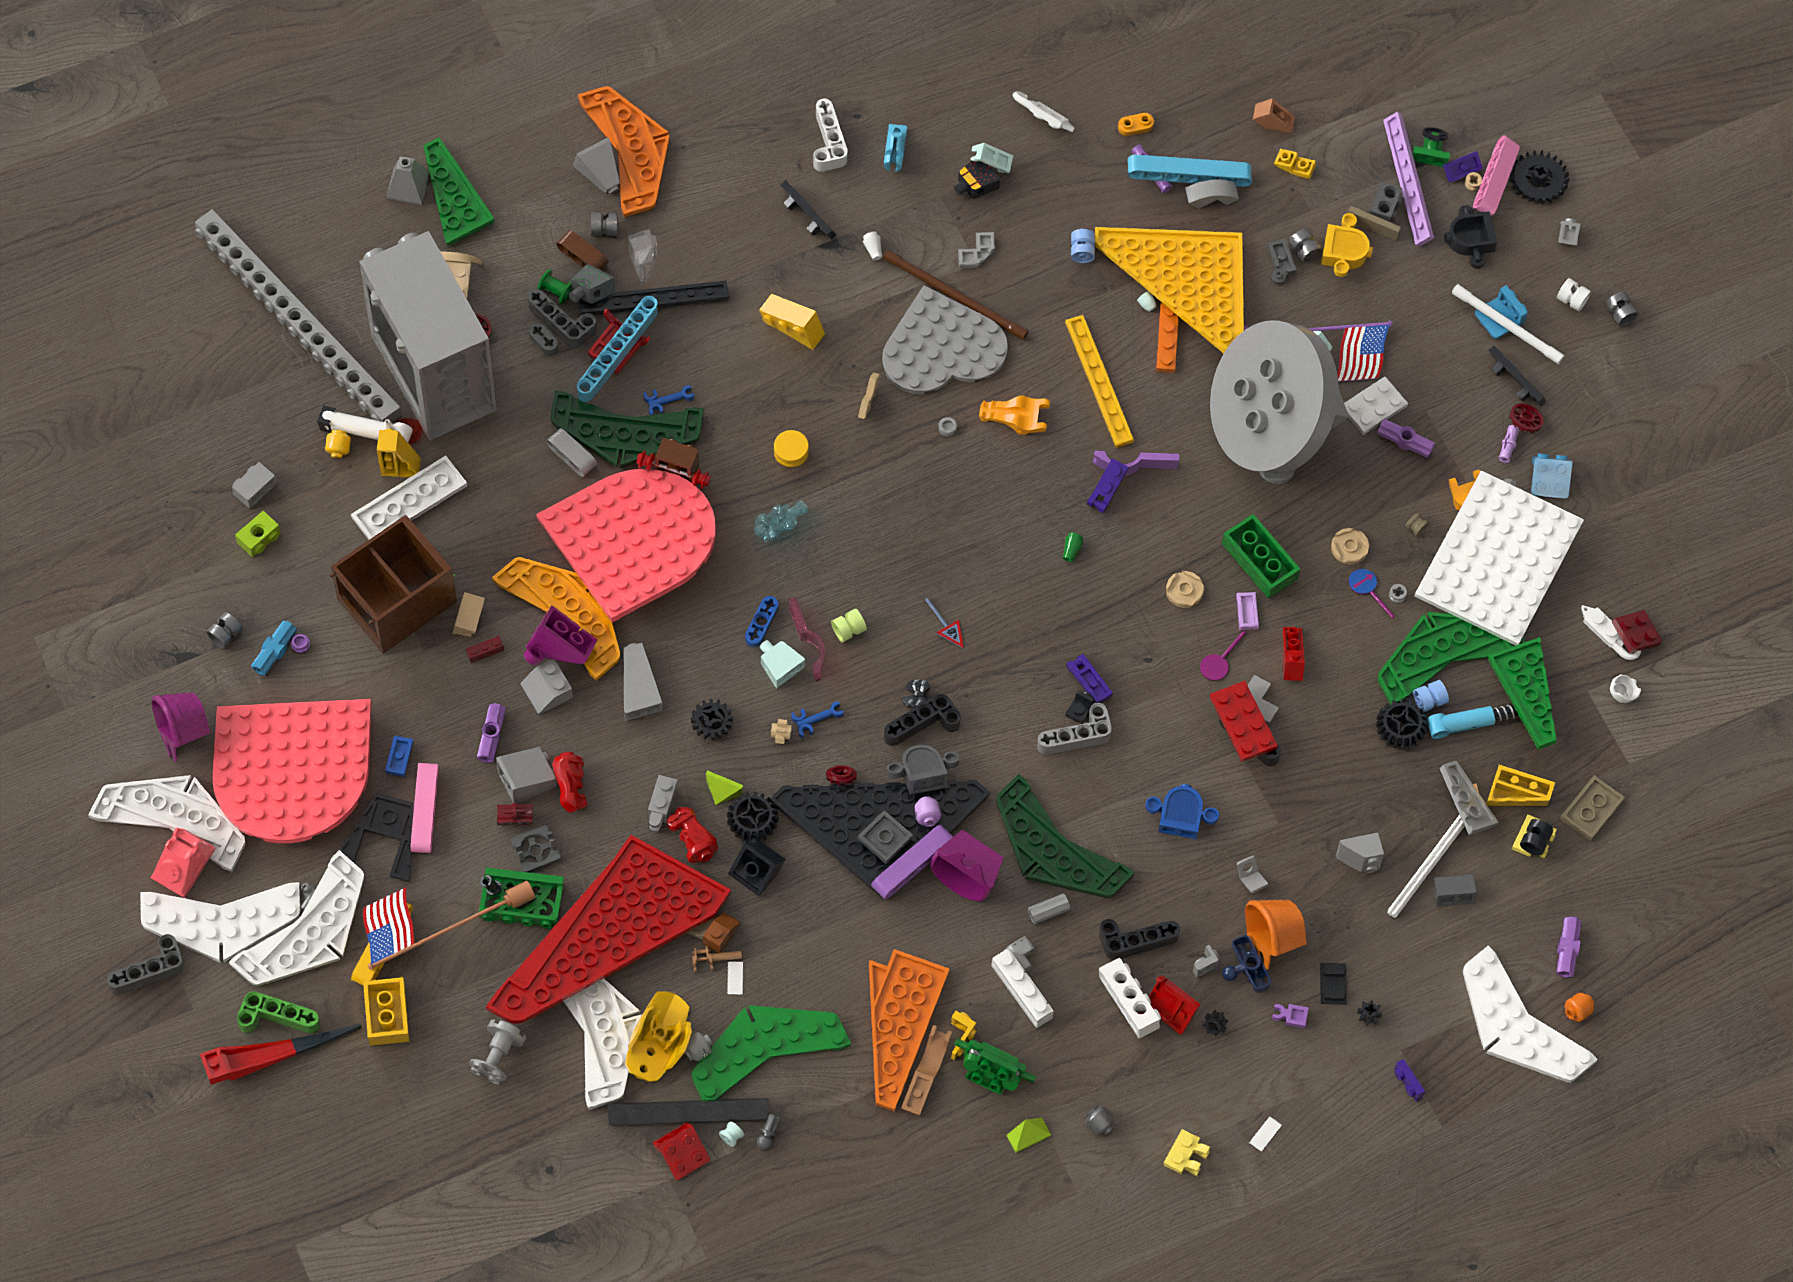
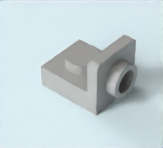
M1565 218V221L1560 222L1558 243L1577 246L1580 223H1576L1575 219Z
M1210 945L1205 946L1204 954L1207 958L1201 957L1194 964L1193 973L1196 978L1216 969L1218 966L1219 955L1215 949L1212 950Z

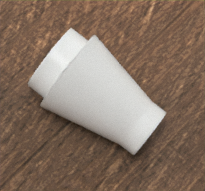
M877 232L865 234L863 236V244L871 255L872 260L876 261L883 258L880 236Z

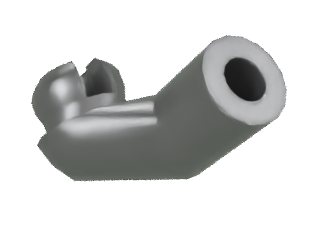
M304 883L301 886V891L305 898L300 906L303 912L315 892L314 886L310 883Z

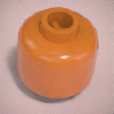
M1577 993L1565 1002L1566 1016L1576 1022H1581L1594 1012L1595 1004L1592 997L1588 994Z

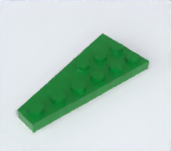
M440 137L423 145L446 246L448 247L494 223V217Z
M1540 637L1488 655L1490 665L1538 750L1556 744L1555 727L1552 719V708L1549 700V689Z

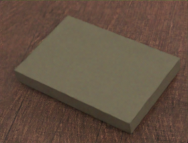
M1594 775L1563 812L1560 820L1589 841H1592L1625 801L1626 797Z

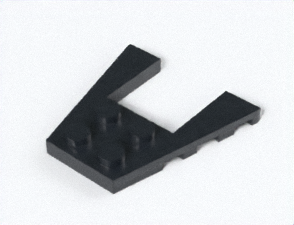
M376 793L363 812V816L354 826L352 833L341 846L340 851L354 863L365 831L400 840L390 877L409 882L414 803Z

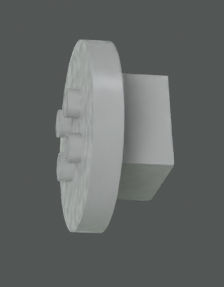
M1271 320L1260 322L1247 328L1229 345L1216 369L1210 396L1212 426L1223 451L1233 462L1243 468L1273 474L1292 471L1311 459L1323 445L1329 432L1349 418L1339 391L1336 366L1328 347L1315 332L1302 325Z

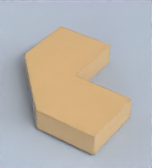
M873 373L870 376L866 395L861 402L859 418L865 419L870 412L871 402L877 391L880 374Z

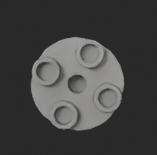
M492 1019L487 1026V1031L494 1037L489 1045L491 1052L486 1062L471 1059L469 1064L471 1066L470 1071L478 1076L482 1074L488 1077L491 1083L499 1085L500 1081H505L507 1078L497 1068L502 1055L506 1056L511 1046L522 1047L526 1040V1035L524 1034L522 1037L519 1034L521 1030L507 1022L500 1020L499 1024H497Z

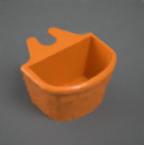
M1250 900L1246 904L1247 936H1249L1259 957L1260 951L1262 952L1266 970H1269L1271 955L1279 956L1307 945L1304 919L1300 910L1292 901Z

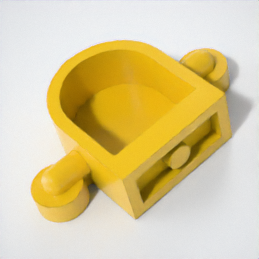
M1347 213L1342 217V226L1328 224L1321 265L1334 267V273L1339 277L1346 276L1349 269H1356L1362 266L1367 257L1371 258L1373 247H1370L1369 240L1362 231L1354 229L1357 218L1351 213Z

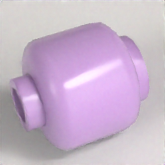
M923 797L915 804L914 810L919 824L932 827L941 819L940 806L937 800L931 797Z

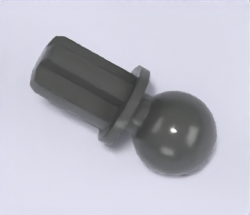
M769 1114L764 1129L761 1128L764 1134L757 1139V1146L760 1150L766 1151L772 1147L773 1141L771 1136H776L775 1131L780 1121V1117L774 1114Z

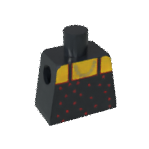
M971 161L960 170L958 176L959 184L954 186V190L959 196L968 192L975 199L999 189L1000 178L988 164L981 161Z

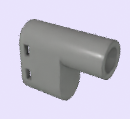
M1024 936L1010 944L1006 949H1010L1025 972L1032 968V965L1026 956L1033 953L1035 948L1029 939Z

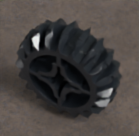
M1402 699L1399 700V703L1393 700L1392 705L1386 703L1385 708L1380 709V714L1376 718L1377 734H1382L1381 741L1387 739V746L1392 743L1394 744V749L1398 745L1403 750L1405 745L1410 749L1412 744L1417 746L1419 741H1423L1424 735L1427 733L1428 721H1425L1427 718L1426 714H1422L1423 709H1417V703L1412 706L1410 705V700L1407 703H1403ZM1402 719H1404V726H1402V729L1400 730V723L1402 722Z
M755 791L753 796H750L749 792H747L746 797L740 794L738 796L739 801L736 799L732 801L733 805L728 807L730 812L727 813V825L730 826L731 832H735L736 838L741 836V840L745 841L746 838L750 840L756 837L760 840L762 837L766 840L767 834L773 835V829L778 827L779 817L777 815L779 810L775 809L776 804L775 802L771 803L770 797L764 799L765 795L763 793L757 796ZM745 807L748 808L746 812L741 813V815L738 816L739 812L742 809H744ZM751 812H752V815H753L754 818H755V823H754V820H753L752 817H751ZM765 819H768V821L762 827H758V825L761 822H764Z

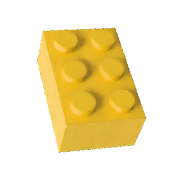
M403 977L364 981L369 1045L410 1042Z

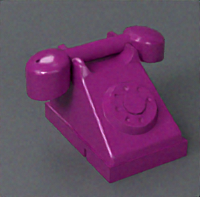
M551 605L533 632L531 639L526 645L527 650L523 655L525 660L534 666H538L543 659L584 664L590 656L597 639L583 628L579 631L581 627Z

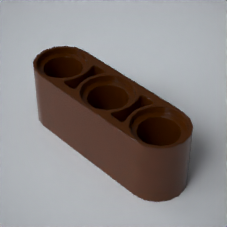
M568 230L556 242L558 249L582 268L589 264L602 270L609 262L602 252L571 230Z

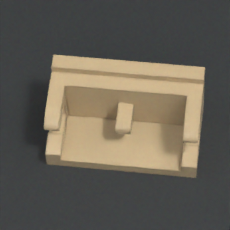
M464 592L453 634L472 637V633L475 634L485 598Z

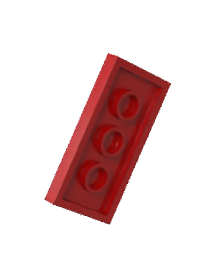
M1246 681L1210 694L1209 697L1241 762L1277 749L1278 745Z

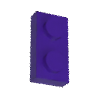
M1477 151L1443 165L1449 182L1483 169Z
M1405 1060L1398 1061L1394 1068L1395 1076L1399 1081L1402 1080L1406 1086L1405 1090L1410 1097H1413L1415 1101L1422 1099L1425 1090Z

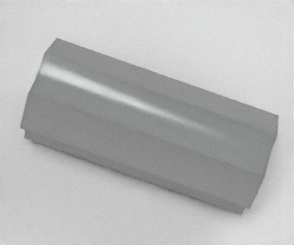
M1063 893L1028 907L1027 911L1032 923L1037 924L1069 911L1070 904Z

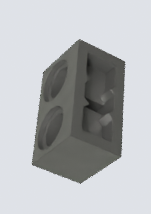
M1381 181L1369 214L1391 222V220L1395 221L1398 213L1395 209L1397 206H1401L1404 197L1401 195L1402 188Z

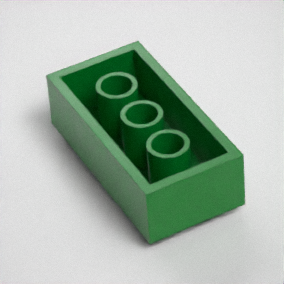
M1254 514L1223 533L1221 544L1268 599L1299 578L1300 568Z

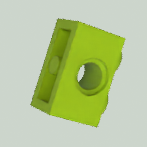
M262 511L237 532L235 537L237 544L251 557H254L256 554H260L266 545L274 542L279 537L280 528L266 512ZM259 533L263 534L261 537L255 536Z

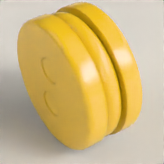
M788 430L776 437L774 456L781 465L797 467L806 461L809 453V444L807 438L802 433Z

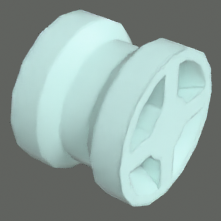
M729 1122L727 1128L720 1131L719 1136L729 1146L734 1147L736 1141L744 1136V1132L735 1123Z

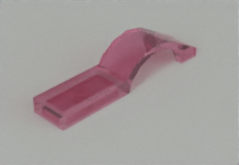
M796 597L790 598L788 607L800 640L810 642L819 649L820 657L812 665L814 679L819 681L825 662L824 643L820 636L807 629Z

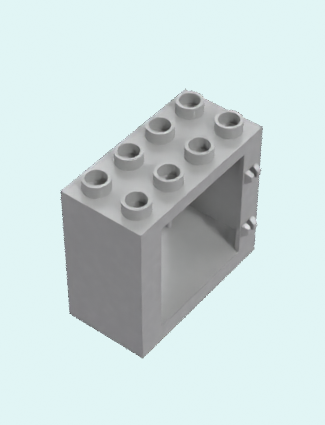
M427 231L420 235L409 233L403 236L398 241V244L386 250L375 248L367 252L359 263L371 336L428 441L497 411L489 338L430 232Z

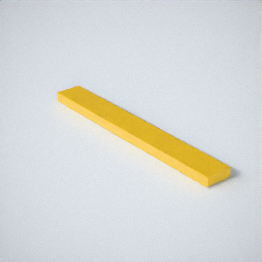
M1081 315L1067 319L1065 322L1115 447L1119 448L1134 443L1133 436L1084 316Z

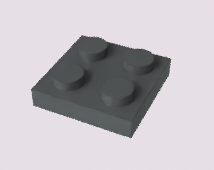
M884 810L858 835L857 839L887 864L913 838V834Z

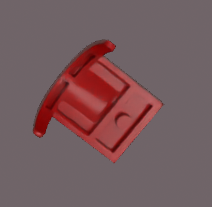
M608 309L604 310V316L610 325L588 351V356L593 359L599 356L623 325ZM641 336L615 369L614 373L618 375L638 349L650 341V336ZM605 361V362H603V363H604V364H609V363H611V362Z
M1161 975L1156 978L1157 983L1148 996L1151 1001L1150 1005L1153 1010L1157 1009L1164 1023L1182 1035L1201 1004L1168 978ZM1138 1011L1137 1013H1138V1014H1144L1145 1012H1144V1011Z

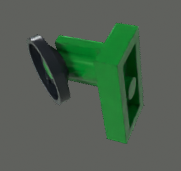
M1426 127L1422 132L1425 137L1423 147L1414 146L1412 154L1414 162L1444 168L1443 165L1448 163L1450 153L1441 151L1443 141L1448 137V133L1439 128Z

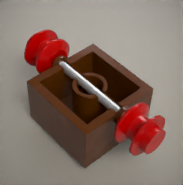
M663 438L656 456L654 453L650 456L646 455V450H644L637 457L636 463L639 464L638 467L646 466L647 471L655 467L656 470L679 475L693 483V486L700 484L701 489H704L705 486L708 487L710 484L711 476H709V471L705 474L701 473L699 468V450L692 445H683L674 439Z

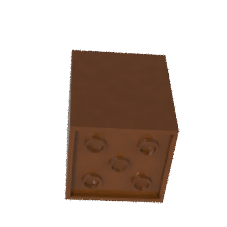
M407 515L398 519L331 566L332 574L329 576L333 577L337 600L383 654L457 602L452 568Z

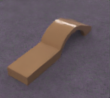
M933 1025L925 1052L914 1073L901 1110L917 1116L921 1115L934 1079L944 1059L952 1035L951 1031L945 1034L937 1031V1026Z

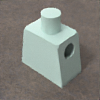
M766 640L760 645V649L764 652L761 656V665L776 688L805 668V659L783 641L773 646Z

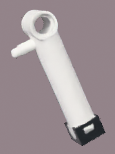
M324 405L317 420L321 431L332 433V430H342L348 434L378 440L379 430L393 429L399 431L407 442H409L413 429L404 423H396L394 425L389 419L381 422L336 411V408Z

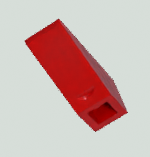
M1283 627V679L1303 681L1305 659L1302 628Z

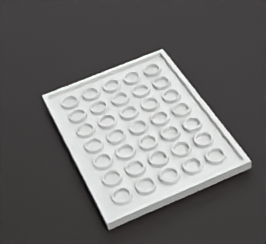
M1481 471L1414 597L1507 642L1519 645L1584 519Z

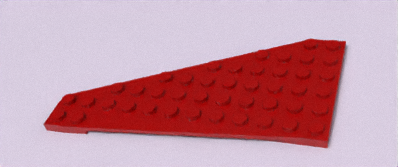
M630 835L609 865L511 977L509 976L486 1005V1010L509 1023H524L714 918L731 894V889Z

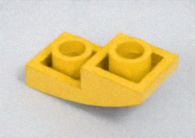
M1280 149L1274 165L1291 174L1310 179L1316 167V161L1298 157L1297 152Z

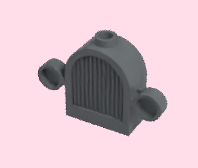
M916 745L904 752L902 765L896 762L888 765L887 775L892 779L903 777L910 795L948 788V773L946 769L955 768L959 765V755L955 752H948L942 758L935 748L927 745Z

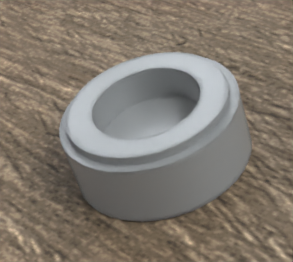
M950 417L941 419L938 425L939 433L945 437L953 436L957 431L956 421Z

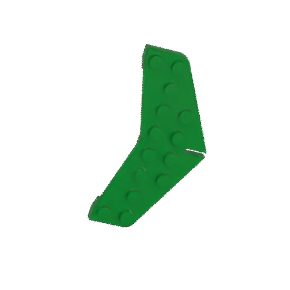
M1427 612L1429 621L1425 614H1423L1380 670L1377 681L1387 700L1392 705L1393 700L1399 703L1400 699L1404 701L1415 689L1420 688L1451 662L1488 658V655L1516 645L1452 614ZM1522 638L1519 644L1525 642L1524 638Z
M748 1005L755 1022L752 1023L744 1007L711 1047V1054L702 1059L693 1069L692 1081L701 1100H718L726 1091L769 1059L778 1056L824 1050H843L850 1047L851 1042L839 1017L835 1013Z

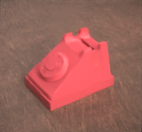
M177 827L173 832V837L167 841L151 879L185 898L216 848L184 828Z

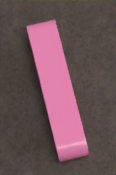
M1505 135L1496 143L1473 207L1479 212L1489 211L1490 216L1498 208L1520 149V145Z
M418 763L411 836L412 853H431L439 773L438 764Z

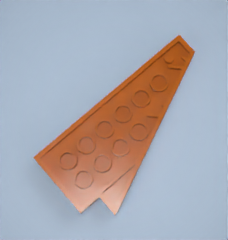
M896 949L893 950L887 966L869 961L875 1101L877 1106L894 1112L950 971L949 968Z

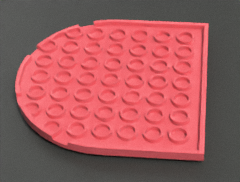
M635 469L613 474L536 514L539 522L611 622L676 589L694 577L702 564L707 562L716 539L714 513L709 501L700 489L679 475L650 469L649 471L646 469Z
M371 699L217 706L213 788L217 802L226 818L241 832L272 843H297L310 840L313 836L322 832L327 833L343 822L358 805V800L365 791L368 781L372 713Z

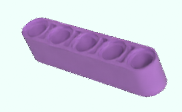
M941 824L936 826L872 882L871 886L885 900L890 898L931 863L936 850L942 847L944 843L946 844L948 840H951L953 836Z

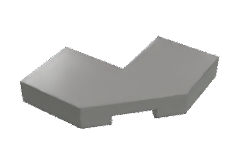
M994 232L976 233V249H958L959 269L978 268L995 252Z
M1254 675L1248 687L1267 725H1270L1279 708L1263 700L1271 683Z

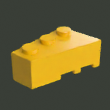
M771 294L759 310L762 320L766 324L773 326L814 350L825 335L816 311Z
M393 429L379 430L377 454L381 476L410 478L420 471L421 458L400 432Z
M1499 765L1486 804L1487 806H1547L1555 782Z

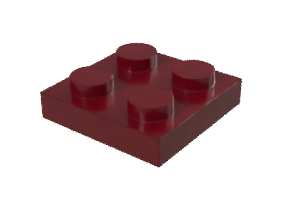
M1645 610L1620 616L1612 621L1629 653L1655 647L1663 642Z

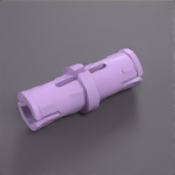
M1514 425L1508 426L1505 439L1502 440V450L1498 459L1503 463L1510 462L1512 452L1517 445L1516 439L1520 430L1518 427L1515 428Z

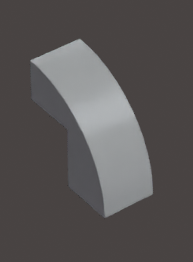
M1227 180L1202 181L1186 187L1189 204L1198 209L1215 200L1229 205L1239 199L1236 183Z

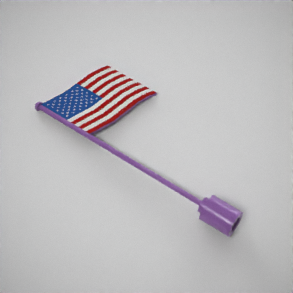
M1392 321L1308 328L1311 331L1345 329L1340 345L1337 371L1338 382L1378 379L1383 365L1384 342L1388 328L1393 325Z

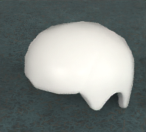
M1619 675L1612 680L1610 692L1616 701L1629 703L1639 697L1641 688L1637 687L1635 679L1627 675Z

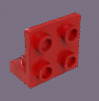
M687 1122L652 1142L655 1149L661 1152L676 1180L681 1179L710 1161V1157L694 1127Z

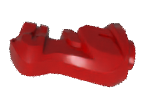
M573 752L561 753L554 758L552 766L560 787L561 806L567 812L573 813L588 806L585 794L578 793V790L583 787L581 778L584 775L582 770L584 760Z
M678 807L675 813L667 819L666 825L669 830L676 832L682 829L679 839L685 843L688 850L686 856L689 862L705 863L712 859L718 849L717 840L713 834L698 822L693 809Z

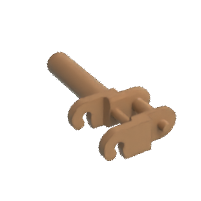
M706 946V949L696 950L694 948V951H692V954L695 955L692 956L694 972H697V961L707 960V962H710V970H713L712 962L742 958L741 951L709 954L708 952H711V950L708 949V946ZM706 953L707 957L697 958V954Z

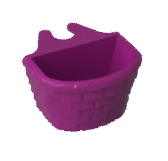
M194 692L172 693L161 696L154 695L152 697L151 705L158 732L162 737L168 756H173L174 762H177L176 747L210 734L204 708Z
M961 830L960 833H957L955 837H952L951 840H948L946 844L944 843L942 847L936 850L930 866L934 875L951 891L968 900L981 902L990 894L1004 857L964 830Z

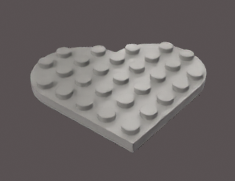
M923 286L888 339L883 350L882 364L887 378L894 386L908 393L924 394V392L937 391L943 388L952 378L971 383L994 376L1005 363L1008 348L1007 339L1003 330L993 320Z

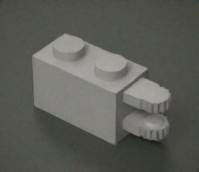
M658 776L648 808L649 829L653 833L660 831L662 823H666L670 816L678 790L677 779Z

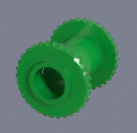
M548 269L542 275L537 289L541 291L545 289L560 297L559 304H564L570 297L569 293L572 292L571 281L565 284L554 278L552 270Z

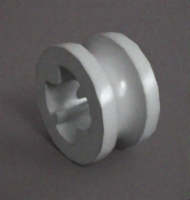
M1401 584L1393 585L1389 592V598L1394 603H1402L1407 595L1406 588ZM1396 591H1400L1399 597L1395 596Z

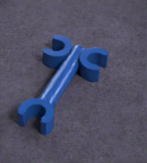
M691 385L683 387L681 392L657 398V391L653 389L652 397H648L646 392H643V399L648 403L649 415H654V410H658L660 414L663 413V407L661 406L663 404L680 399L692 401L694 393L686 394V392L691 391Z
M834 702L830 709L807 718L803 708L800 709L801 717H796L794 712H792L791 719L799 728L800 738H804V730H808L813 735V727L810 724L831 716L835 718L842 717L844 715L843 710L839 712L834 710L840 707V703Z

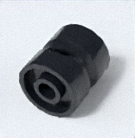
M1539 819L1530 820L1526 829L1527 833L1523 835L1520 842L1521 848L1532 855H1543L1547 842L1553 834V827Z

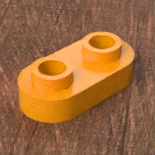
M1148 113L1123 117L1119 120L1118 131L1124 136L1149 132L1153 128L1154 118Z

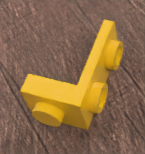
M955 1011L951 1024L965 1032L961 1040L966 1042L973 1040L977 1033L975 1030L976 1022L971 1020V1017L966 1013ZM956 1046L952 1051L951 1059L955 1061L958 1056L961 1057L964 1054V1049Z

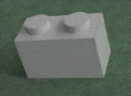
M258 462L255 466H251L242 478H238L233 483V494L250 509L277 484L276 478L273 473Z

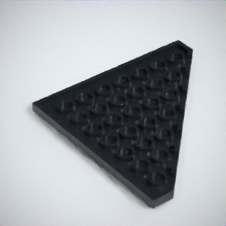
M968 780V782L948 781V788L911 795L906 784H901V782H888L885 784L858 783V785L840 784L839 786L837 784H830V786L803 785V787L787 785L782 786L771 797V803L775 802L776 808L885 901L871 886L872 882L936 826L941 824L952 834L990 795V792L976 780ZM923 797H931L937 800L940 806L941 819L932 827L923 826L916 820L914 807ZM884 810L913 834V838L887 864L857 839L858 835Z

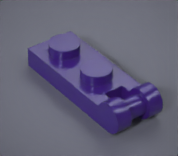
M1112 458L1094 492L1089 497L1087 505L1090 507L1094 506L1098 508L1099 512L1104 513L1129 467ZM1099 495L1105 497L1103 502L1097 500Z
M1083 654L1079 655L1075 661L1066 663L1069 672L1075 676L1084 690L1094 698V703H1102L1112 697V691Z

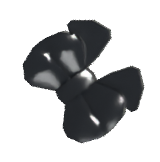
M919 679L908 682L905 686L906 690L914 693L913 696L903 697V704L906 707L911 706L915 708L926 702L925 693L931 688L928 681Z

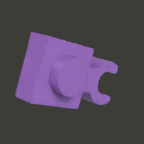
M1280 1004L1274 1005L1273 1010H1278L1281 1013L1279 1015L1273 1014L1272 1019L1274 1021L1285 1019V1025L1305 1029L1308 1007L1289 1004L1288 1009H1285Z

